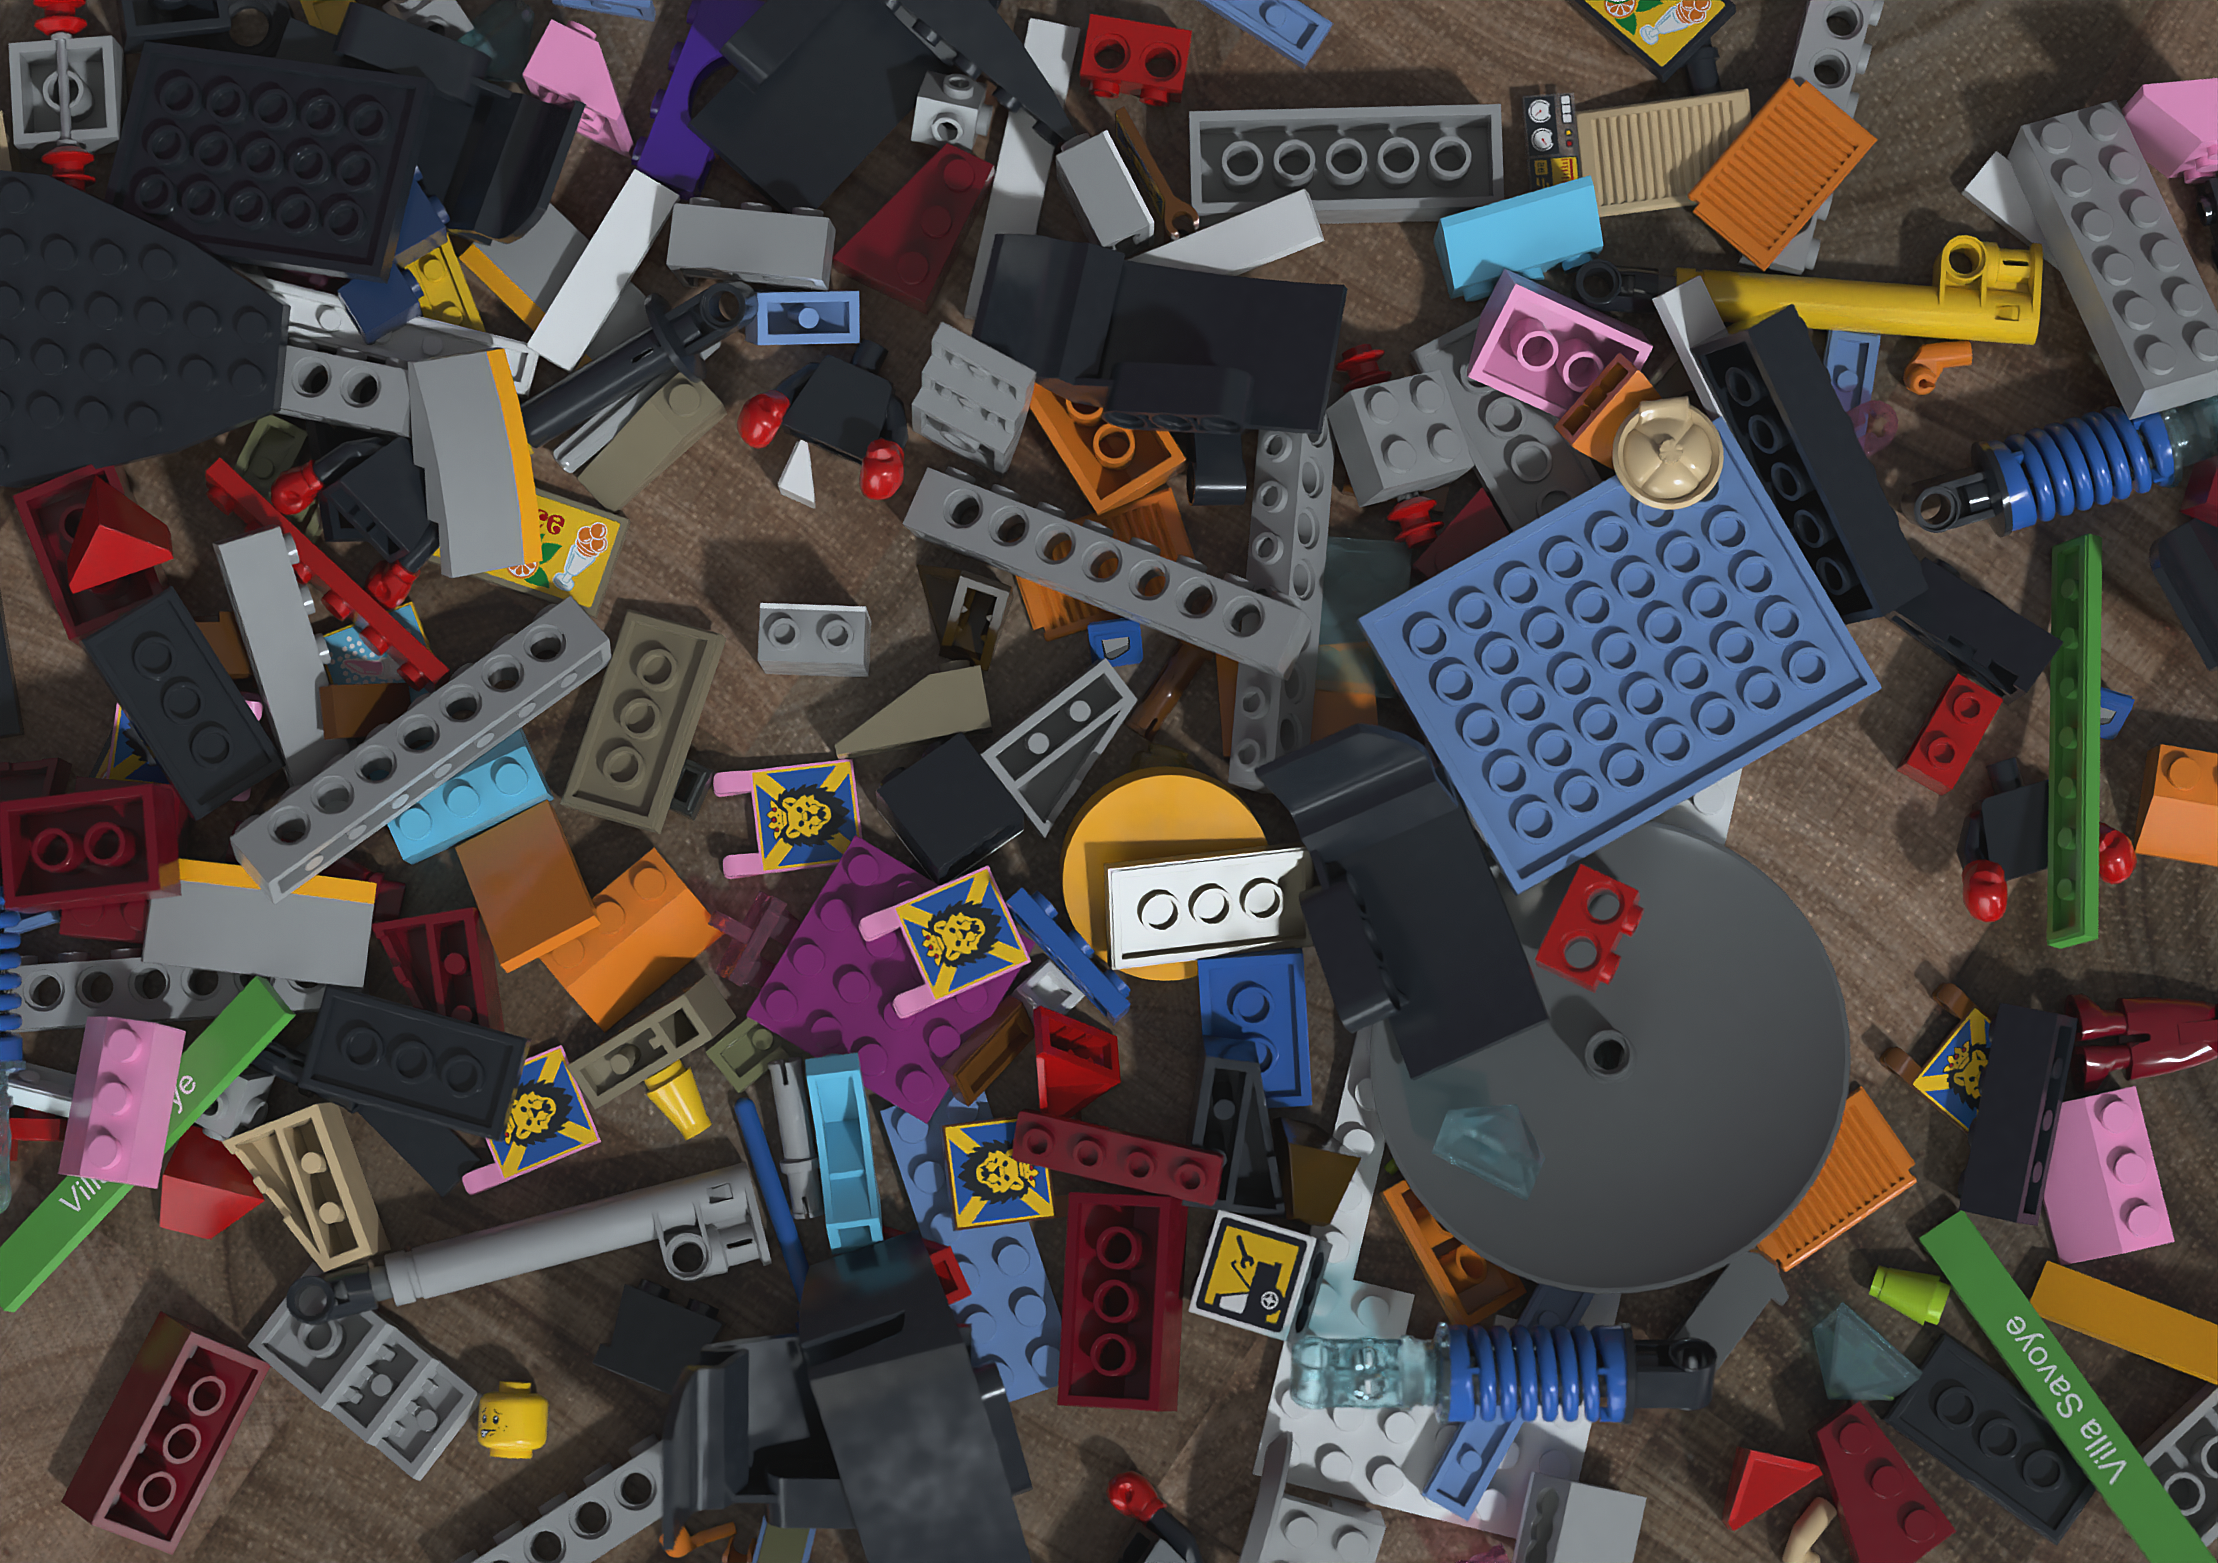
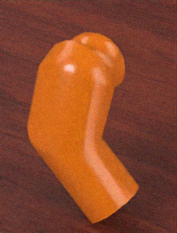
M1970 341L1928 343L1919 347L1904 370L1903 379L1907 389L1917 395L1929 394L1934 390L1935 382L1944 368L1971 366L1972 347Z

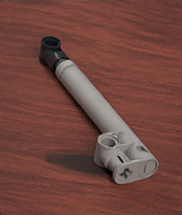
M745 1161L413 1247L412 1251L405 1252L401 1250L384 1255V1265L369 1268L368 1263L365 1262L315 1276H304L297 1279L289 1287L286 1295V1306L296 1320L310 1326L322 1325L332 1320L378 1309L379 1301L394 1298L396 1305L400 1306L416 1302L417 1298L424 1297V1299L655 1239H659L664 1263L669 1274L676 1280L684 1283H695L704 1278L727 1273L729 1266L760 1259L764 1266L772 1264ZM752 1241V1243L731 1249L727 1248L730 1245ZM694 1244L702 1250L704 1260L696 1271L685 1273L675 1267L673 1255L679 1246ZM319 1286L326 1294L327 1302L325 1308L316 1315L307 1316L299 1307L300 1295L306 1288Z

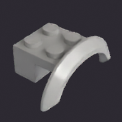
M1291 1431L1282 1433L1267 1446L1259 1491L1238 1563H1375L1386 1529L1381 1511L1333 1497L1329 1498L1326 1506L1285 1494L1284 1489L1289 1471L1293 1435Z

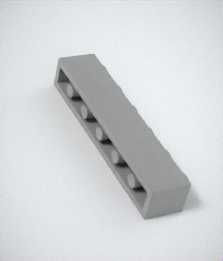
M272 524L213 542L212 545L277 751L286 764L283 770L290 789L297 784L305 785L322 773L323 767L329 760L339 754L350 753L358 747L355 738L324 740L319 687L329 686L323 665L331 663V658L322 633L314 635L308 615L315 613V607L306 583L298 585L292 565L299 563L300 560L294 539L290 532L282 535L280 526ZM341 800L332 801L324 807V810L331 812L341 810L346 806L347 802Z

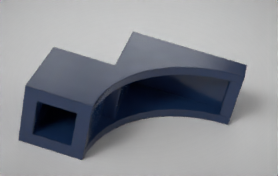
M417 165L388 284L352 279L337 290L340 303L367 345L375 344L379 338L391 331L393 333L404 327L408 321L415 317L422 316L418 299L424 296V293L408 268L402 272L399 270L448 242L446 226L444 224L448 223L450 218L438 197L433 194L427 198L417 181L423 178Z

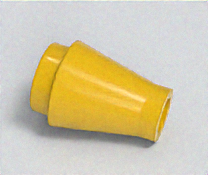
M680 1059L644 1080L649 1089L645 1094L675 1125L685 1140L698 1135L712 1125L705 1111L691 1067L685 1068Z

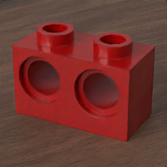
M1090 14L1080 69V86L1089 88L1088 92L1102 98L1115 99L1119 97V93L1140 96V102L1155 107H1168L1170 101L1181 103L1191 49L1192 31ZM1104 50H1115L1123 56L1124 61L1117 68L1105 69L1099 66L1095 59ZM1164 58L1169 60L1175 69L1169 76L1158 78L1152 76L1147 71L1146 66L1153 59Z
M1957 673L1945 683L1896 770L1940 796L1948 793L1954 788L2004 699Z
M1580 864L1535 957L1537 966L1593 993L1596 992L1600 982L1609 985L1622 959V956L1616 954L1615 950L1623 934L1630 937L1633 936L1645 908L1637 905L1640 900L1639 890ZM1603 894L1611 895L1619 902L1617 913L1607 920L1597 919L1589 912L1591 901ZM1578 942H1587L1596 949L1594 961L1584 968L1574 967L1566 960L1568 949Z

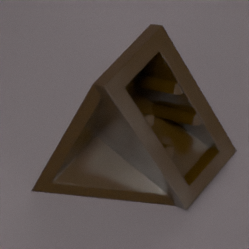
M916 564L941 647L939 656L954 661L969 660L970 666L980 665L981 670L988 672L1014 598L1012 586L965 570Z
M1284 1117L1274 1119L1273 1127L1286 1219L1320 1227L1331 1224L1361 1157L1316 1124Z

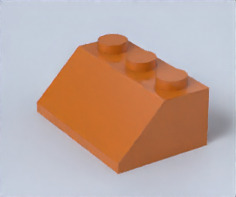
M1034 383L1029 408L1097 516L1141 498L1186 470V458L1169 431L1132 430L1114 426L1101 417L1103 408L1071 402Z
M2160 744L2147 751L2133 845L2135 854L2218 867V753Z
M653 848L591 899L600 920V926L539 958L565 990L606 1033L722 937L726 931L660 852Z

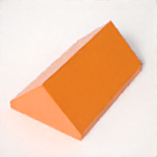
M1406 1179L1379 1193L1451 1325H1467L1468 1329V1327L1477 1324L1527 1293L1518 1275L1481 1257L1456 1239L1441 1225L1414 1194Z

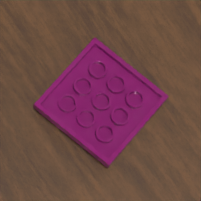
M855 835L746 1016L815 1058L824 1057L829 1054L858 1053L864 1087L928 1125L950 1088L940 1067L987 1018L992 1016L1022 967L934 1004L907 1018H899L893 1007V1001L896 996L925 985L900 928L869 942L863 939L859 930V924L866 916L893 907L940 885ZM1019 933L1028 955H1030L1036 943Z

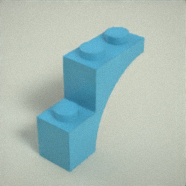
M858 1053L829 1054L820 1058L805 1059L806 1077L821 1171L826 1228L832 1255L848 1253L884 1240L880 1194L874 1168L870 1114Z

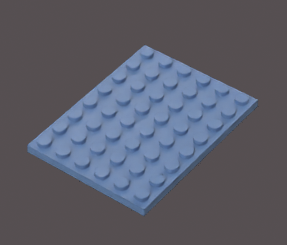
M1722 416L1712 421L1723 445L1724 460L1722 471L1713 489L1697 503L1675 510L1650 507L1629 494L1619 481L1617 475L1357 620L1358 626L1439 766L1443 765L1448 771L1468 816L1515 896L1882 688Z

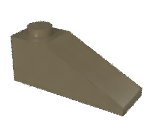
M679 372L640 408L577 477L578 481L607 512L616 515L727 415L723 403L703 381L694 383Z
M957 660L938 665L939 673L929 674L836 743L835 749L838 759H852L929 745L941 738L950 740L960 732L966 738L993 733L981 666L970 667L969 660Z
M706 974L632 1021L566 1067L596 1110L713 1039L736 1016L709 975Z

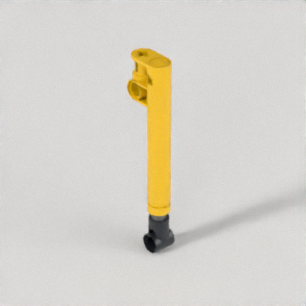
M1969 235L1956 236L1949 240L1935 258L1932 286L1706 269L1698 272L1696 269L1675 267L1673 276L1659 275L1657 268L1613 265L1610 261L1596 259L1583 264L1577 272L1571 287V297L1573 300L1601 313L1615 311L1654 314L1656 307L1652 301L1653 298L1701 275L1723 322L1736 323L1794 304L1798 315L1804 320L1807 328L2034 345L2040 321L2043 247L2041 243H2031L2029 250L1999 248L1996 242H1983ZM1955 252L1965 254L1972 262V272L1968 274L1956 272L1949 263V255ZM1591 276L1601 277L1609 286V295L1603 298L1591 297L1584 289L1583 280Z

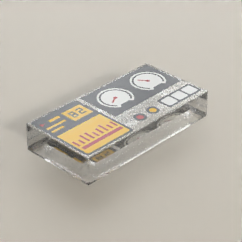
M1574 93L1523 96L1521 104L1529 193L1581 178Z

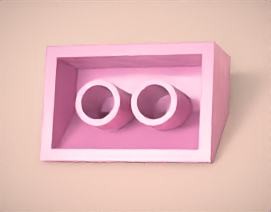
M551 19L522 74L532 97L552 104L567 103L575 100L585 103L586 106L576 133L632 159L635 146L599 42L595 41L597 35L577 22L569 20L565 26Z
M2218 78L2142 85L2121 111L2144 160L2167 178L2184 177L2186 184L2205 183L2209 178H2216V174H2218Z
M1504 268L1481 314L1466 374L1478 382L1562 418L1619 352L1641 371L1653 345L1641 330Z
M109 1016L87 1017L58 1174L158 1188L186 1031L152 1022Z
M2136 1086L2062 1102L2043 1197V1204L2058 1264L2061 1266L2175 1242Z

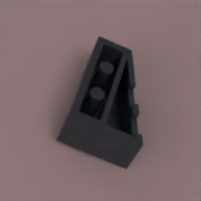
M1924 557L1920 564L1922 574L1929 589L1884 617L1979 686L2004 699L2002 702L2008 706L2030 690L2061 647L2063 641L2007 608L1993 595L1982 589H1977L1960 579V573L1945 561L1938 558L1931 561Z
M1203 1035L1185 1145L1223 1154L1224 1162L1218 1199L1215 1204L1208 1206L1181 1199L1182 1206L1286 1219L1256 1044L1254 1041Z

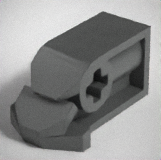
M1751 1249L1728 1263L1726 1268H1722L1667 1339L1698 1338L1710 1343L1717 1352L1715 1373L1768 1302L1772 1299L1782 1306L1789 1298L1777 1262L1760 1249Z

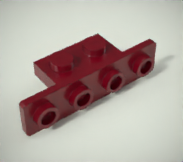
M1027 1108L1022 1109L1018 1113L1012 1158L1018 1162L1079 1175L1090 1181L1109 1182L1131 1187L1133 1190L1141 1193H1157L1208 1206L1214 1205L1218 1199L1224 1156L1219 1152Z

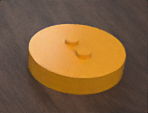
M1160 766L1139 769L1122 775L1104 785L1083 804L1067 830L1060 853L1059 881L1061 893L1075 930L1091 946L1094 953L1107 963L1105 863L1265 846L1268 844L1260 825L1248 806L1234 791L1219 780L1196 770L1182 767ZM1198 961L1118 970L1149 980H1181L1198 976Z

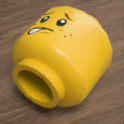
M499 1381V1391L484 1394L479 1401L477 1438L481 1445L490 1448L489 1456L532 1458V1451L543 1447L547 1440L548 1400L540 1394L531 1393V1382Z

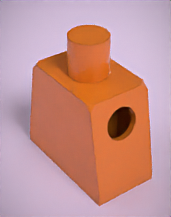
M1619 352L1553 428L1576 450L1615 471L1612 451L1614 438L1620 425L1630 413L1639 407L1640 401H1652L1663 398L1645 375Z

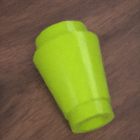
M1879 1265L1869 1295L1878 1298L1881 1302L1922 1326L1925 1321L1938 1326L1951 1285L1940 1282L1941 1276L1886 1268Z

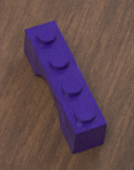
M692 0L686 19V23L691 25L685 43L678 41L672 51L668 70L672 71L673 74L667 90L660 88L657 91L650 110V118L655 119L648 138L644 136L639 138L631 160V165L636 166V170L680 195L681 199L689 201L690 198L701 196L715 160L714 151L687 127V124L692 120L695 96L709 76L724 67L732 65L719 51L765 3L763 1Z

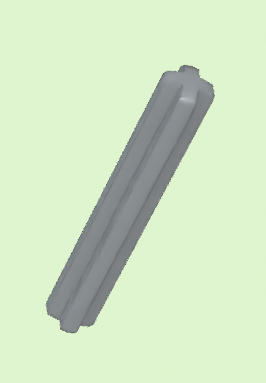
M718 342L701 352L703 359L705 360L715 352L721 343ZM676 366L672 367L587 419L553 448L551 453L556 463L567 473H573L611 441L640 408L680 372Z

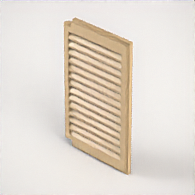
M1749 89L1574 112L1580 178L1591 175L1599 217L1697 205V203L1688 199L1687 194L1752 120Z

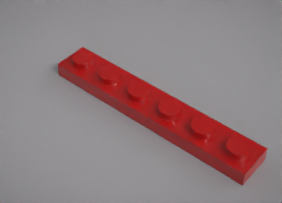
M217 459L205 471L206 487L209 489L206 492L207 497L224 514L229 515L232 511L247 524L244 527L245 532L274 524L280 526L282 535L291 533L300 560L299 563L292 565L297 582L300 584L310 582L324 595L320 600L332 615L341 621L348 617L362 630L358 635L371 651L378 656H382L386 652L399 664L400 667L397 669V672L411 688L418 692L424 688L433 694L449 682L450 669L278 512L223 459Z

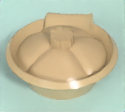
M1688 396L1640 401L1639 407L1630 413L1620 425L1614 438L1612 451L1615 472L1627 492L1645 505L1665 510L1685 508L1703 499L1716 485L1724 460L1723 445L1716 427L1703 412L1689 405Z

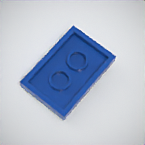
M1021 887L1006 901L1011 917L1113 1026L1129 1012L1131 1003L1126 999L1131 991L1129 987L1111 968L1102 973L1091 962V959L1094 957V950L1074 929L1067 935L1055 923L1058 919L1056 916L1058 914L1057 910L1038 890L1030 896Z
M1303 948L1274 949L1198 959L1202 1036L1207 1035L1255 1042L1267 1108L1312 1105Z

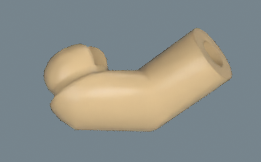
M1816 1497L1796 1521L1783 1553L1784 1563H1820L1819 1555L1811 1551L1810 1547L1837 1514L1836 1509L1830 1502L1821 1497Z

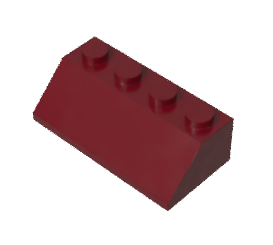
M1069 1192L1057 1405L1156 1412L1177 1411L1188 1206H1182L1181 1199L1163 1196Z
M160 1311L61 1502L93 1526L173 1555L271 1366L263 1359L199 1326Z

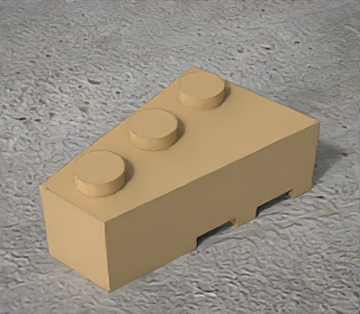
M331 1102L317 1103L222 1141L232 1155L236 1154L254 1177L252 1181L261 1193H266L285 1217L283 1221L323 1272L346 1268L391 1250L339 1106Z

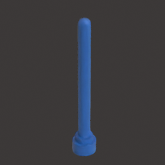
M741 1097L734 1104L735 1114L800 1305L809 1265L755 1104L750 1098ZM796 1322L795 1326L797 1332H799V1322Z

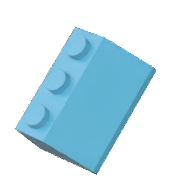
M1591 175L1440 218L1433 243L1450 298L1454 299L1464 296L1466 302H1472L1491 296L1504 268L1537 283L1545 278L1544 272L1563 267L1564 273L1577 272L1583 264L1598 257L1604 245Z
M521 727L387 825L403 860L414 865L483 833L545 800L551 801L554 797ZM430 741V742H428V743H426V744H424V745H422V746H420V747H417V748H415V749H413V750H423V749H426V748H428L433 742ZM377 770L369 775L372 781H379L386 778L390 772Z

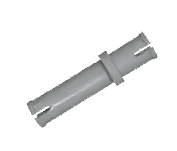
M789 1057V1062L784 1063V1058L777 1059L768 1063V1069H770L784 1153V1159L780 1161L781 1173L787 1174L793 1219H805L808 1208L810 1218L825 1214L818 1175V1168H820L819 1155L815 1154L801 1068L802 1060L801 1057Z

